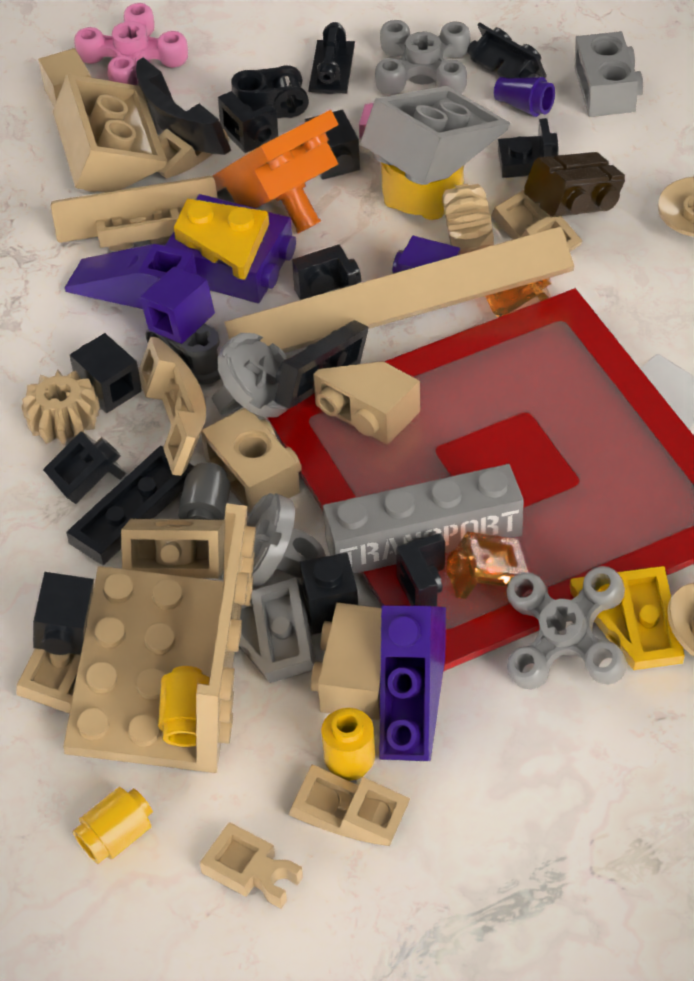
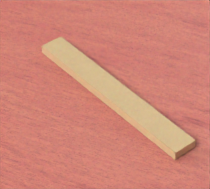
M560 226L225 321L224 323L229 340L240 333H255L263 337L260 341L267 346L273 343L286 353L314 344L353 320L371 329L574 271V263L563 228Z

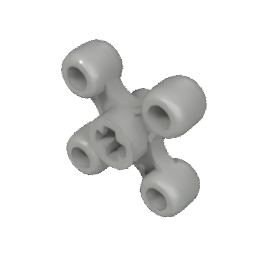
M390 20L383 24L380 30L382 50L389 56H401L399 60L386 58L377 64L375 82L377 89L385 95L399 94L404 90L408 79L415 84L421 85L436 82L437 87L449 86L461 94L465 91L467 86L466 67L458 60H445L446 57L460 58L467 54L470 45V31L464 23L457 21L446 23L442 27L439 36L425 31L410 34L409 26L401 20Z
M599 566L590 570L584 578L582 590L572 600H555L551 598L544 582L534 573L522 572L511 578L506 591L509 602L521 614L532 615L537 618L540 625L539 635L535 641L528 646L517 648L508 658V674L515 684L524 689L539 688L546 682L550 666L554 660L562 655L571 657L577 655L582 658L587 672L593 680L600 684L610 685L622 679L627 668L624 653L618 645L596 638L592 629L593 622L599 613L603 610L615 608L624 598L625 587L623 580L614 569ZM610 584L607 590L598 592L602 585ZM533 590L528 597H522L526 591ZM572 621L574 624L567 626L566 634L560 635L558 631L565 630L566 622ZM612 658V662L607 667H599L604 659ZM534 663V666L530 671L525 673L523 672V669L526 665Z

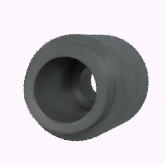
M209 462L199 463L192 468L185 477L178 510L179 519L225 520V510L229 499L231 483L224 468Z

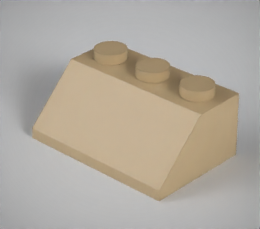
M72 74L66 75L54 106L53 114L75 188L84 189L89 192L122 190L165 168L167 160L140 86Z

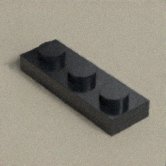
M353 320L340 329L334 330L318 342L310 344L306 349L291 358L285 359L276 374L278 388L275 402L290 409L315 393L313 374L317 370L360 364L369 327Z
M160 445L66 532L68 543L104 566L121 550V529L130 519H154L183 491L185 477L194 465L189 463L181 476L173 475L164 449Z

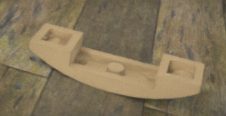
M150 337L139 367L140 382L145 397L163 401L171 423L163 449L172 474L181 476L189 465L205 423V398L196 377L180 356L161 339Z

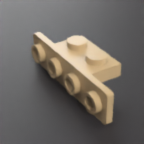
M205 176L52 201L51 211L57 241L62 243L98 237L100 248L109 247V250L112 251L126 250L133 247L134 242L150 240L152 244L167 243L174 232V225L187 198L195 200L199 194L218 198L215 179L213 176Z

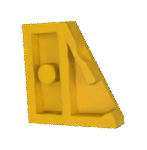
M187 198L174 225L175 239L189 248L197 249L203 257L213 263L218 260L223 261L232 267L233 276L245 280L268 228V211Z
M665 567L617 572L624 583V598L615 608L603 610L599 613L594 623L610 642L619 646L626 657L627 663L633 670L683 664L685 657L683 646L676 639L668 621L667 610L671 593ZM585 577L571 579L570 591L574 598L582 590ZM610 584L602 585L598 592L607 590Z

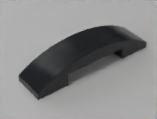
M144 57L137 61L136 73L139 85L155 121L163 131L167 128L197 151L226 155L232 151L217 117L200 103L188 111L183 110L174 102L162 72Z

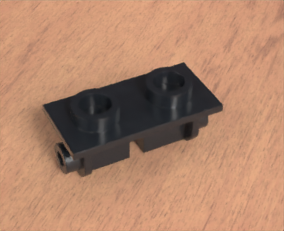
M332 22L327 25L323 30V40H317L308 92L326 94H347L355 41H346V31L338 22Z
M478 23L477 26L482 37L478 41H472L467 50L473 62L491 72L501 62H504L497 70L498 76L504 78L536 77L535 74L540 77H547L540 61L542 57L535 48L529 44H523L522 46L512 41L505 31L498 27L492 30L484 24Z

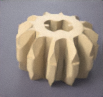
M467 183L445 190L442 198L450 244L460 247V255L493 246V227L484 189L479 184L468 185Z
M57 370L55 376L50 378L40 374L38 384L27 385L26 397L22 399V411L24 418H26L28 429L32 432L33 436L41 435L46 444L57 438L65 445L68 438L75 437L80 431L84 432V430L95 429L96 417L99 416L100 410L99 399L95 395L94 386L90 380L81 379L76 371L63 376Z

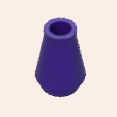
M500 77L495 83L493 94L495 100L505 102L537 117L540 114H548L552 109L555 100V87L552 83L547 82L544 77Z

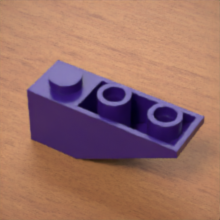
M149 244L83 258L64 287L65 292L143 309L140 296L172 267L197 274L194 252L159 244Z
M381 606L379 760L431 761L445 664L446 607Z

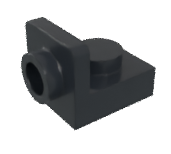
M232 91L218 97L221 126L226 131L227 136L244 153L250 152L278 137L277 110L272 105L253 112L252 108L247 103L243 104Z
M547 118L539 119L538 136L498 139V156L502 178L529 176L535 159L538 157L558 156L557 133H550Z
M340 244L292 259L294 290L300 300L324 294L337 288L341 289L361 283V273L354 258L348 259Z
M80 431L43 469L66 498L75 504L108 472L119 480L127 474L116 462L121 457L120 453L106 439L101 437L96 442L83 431Z
M440 533L426 538H416L407 544L396 547L397 579L411 606H437V594L442 592V582L438 572L445 568L446 545Z

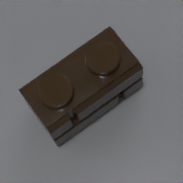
M598 152L538 157L535 159L525 183L524 194L534 203H540V208L550 217L608 211L614 208L620 198V192L625 182V174L614 165H609V161Z

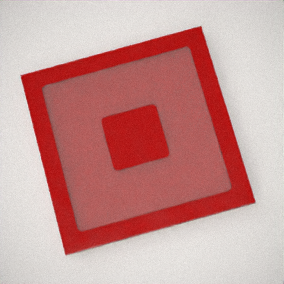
M576 288L384 361L420 381V412L388 445L372 436L363 435L356 427L342 419L324 413L320 407L316 406L315 393L278 417H264L272 426L280 444L284 448L290 447L296 453L301 464L299 474L322 511L325 504L510 464L524 499L522 536L445 553V568L438 571L442 582V592L437 594V606L446 607L444 671L540 630L537 618L516 611L508 600L506 592L508 583L518 573L530 572L539 576L546 585L551 598L555 600H572L574 597L570 591L571 579L585 577L595 567L606 566L614 569L616 572L664 566L666 575H670L694 564V435ZM396 564L361 572L381 606H411L397 579ZM533 590L526 591L522 597H528Z

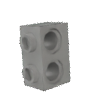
M622 31L576 36L574 69L589 117L636 112L637 95L643 94L641 71H635L634 50L632 46L627 47Z

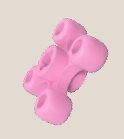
M134 3L126 8L124 11V22L114 27L112 36L103 35L97 28L86 27L79 30L74 39L75 49L84 63H97L104 57L113 58L107 67L108 80L113 82L138 85L136 65L137 61L142 57L149 62L150 59H158L163 65L171 68L182 66L188 59L187 40L182 33L168 31L160 35L159 38L149 37L154 31V15L151 8L143 3Z

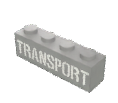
M510 464L323 505L326 543L330 556L348 553L353 574L395 565L396 547L407 544L416 538H426L440 533L446 542L445 553L522 536L524 499Z

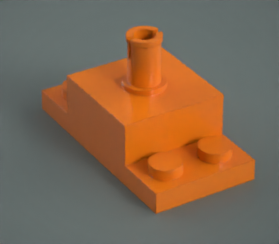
M330 109L259 146L212 175L215 179L217 192L226 188L235 203L252 208H258L273 199H276L277 202L281 200L291 217L297 234L321 222L303 188L306 187L305 182L339 164L327 142L329 139L326 135L327 131L339 125L332 110Z

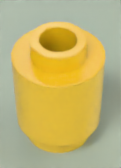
M179 666L174 668L172 673H168L161 678L158 727L163 731V740L170 745L180 747L196 746L198 684L209 685L210 677L204 675L202 670L197 667Z
M341 708L330 713L325 718L321 729L325 765L331 773L348 781L360 779L371 769L375 761L373 723L366 713L355 708Z
M117 787L79 818L81 824L72 833L88 856L95 863L99 864L107 857L111 860L147 832L152 827L148 816L153 813V810L146 799L135 788L127 792L122 787Z

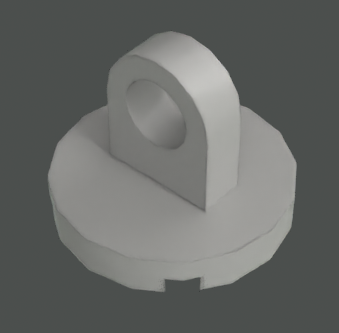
M240 333L222 346L218 355V372L224 385L212 396V401L221 415L233 413L244 407L249 412L262 417H278L289 409L275 402L278 388L276 374L281 363L288 358L278 346L273 343L267 346L260 341L263 337L255 333Z
M269 493L263 496L247 517V526L256 527L253 550L255 556L252 576H254V588L262 586L276 569L301 578L299 561L326 557L323 547L314 537L293 528L295 519L294 503L289 498L275 493L274 495Z

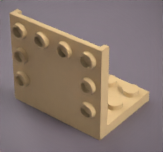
M226 504L224 581L98 566L63 745L64 754L217 773L221 743L229 744L231 738L235 675L233 662L235 652H238L242 628V620H240L242 605L250 606L254 576H252L255 556L253 550L256 527L247 526V506ZM179 666L197 667L202 670L204 675L210 677L209 685L198 684L196 746L180 747L166 743L163 740V731L158 727L161 678L168 673H172V670Z

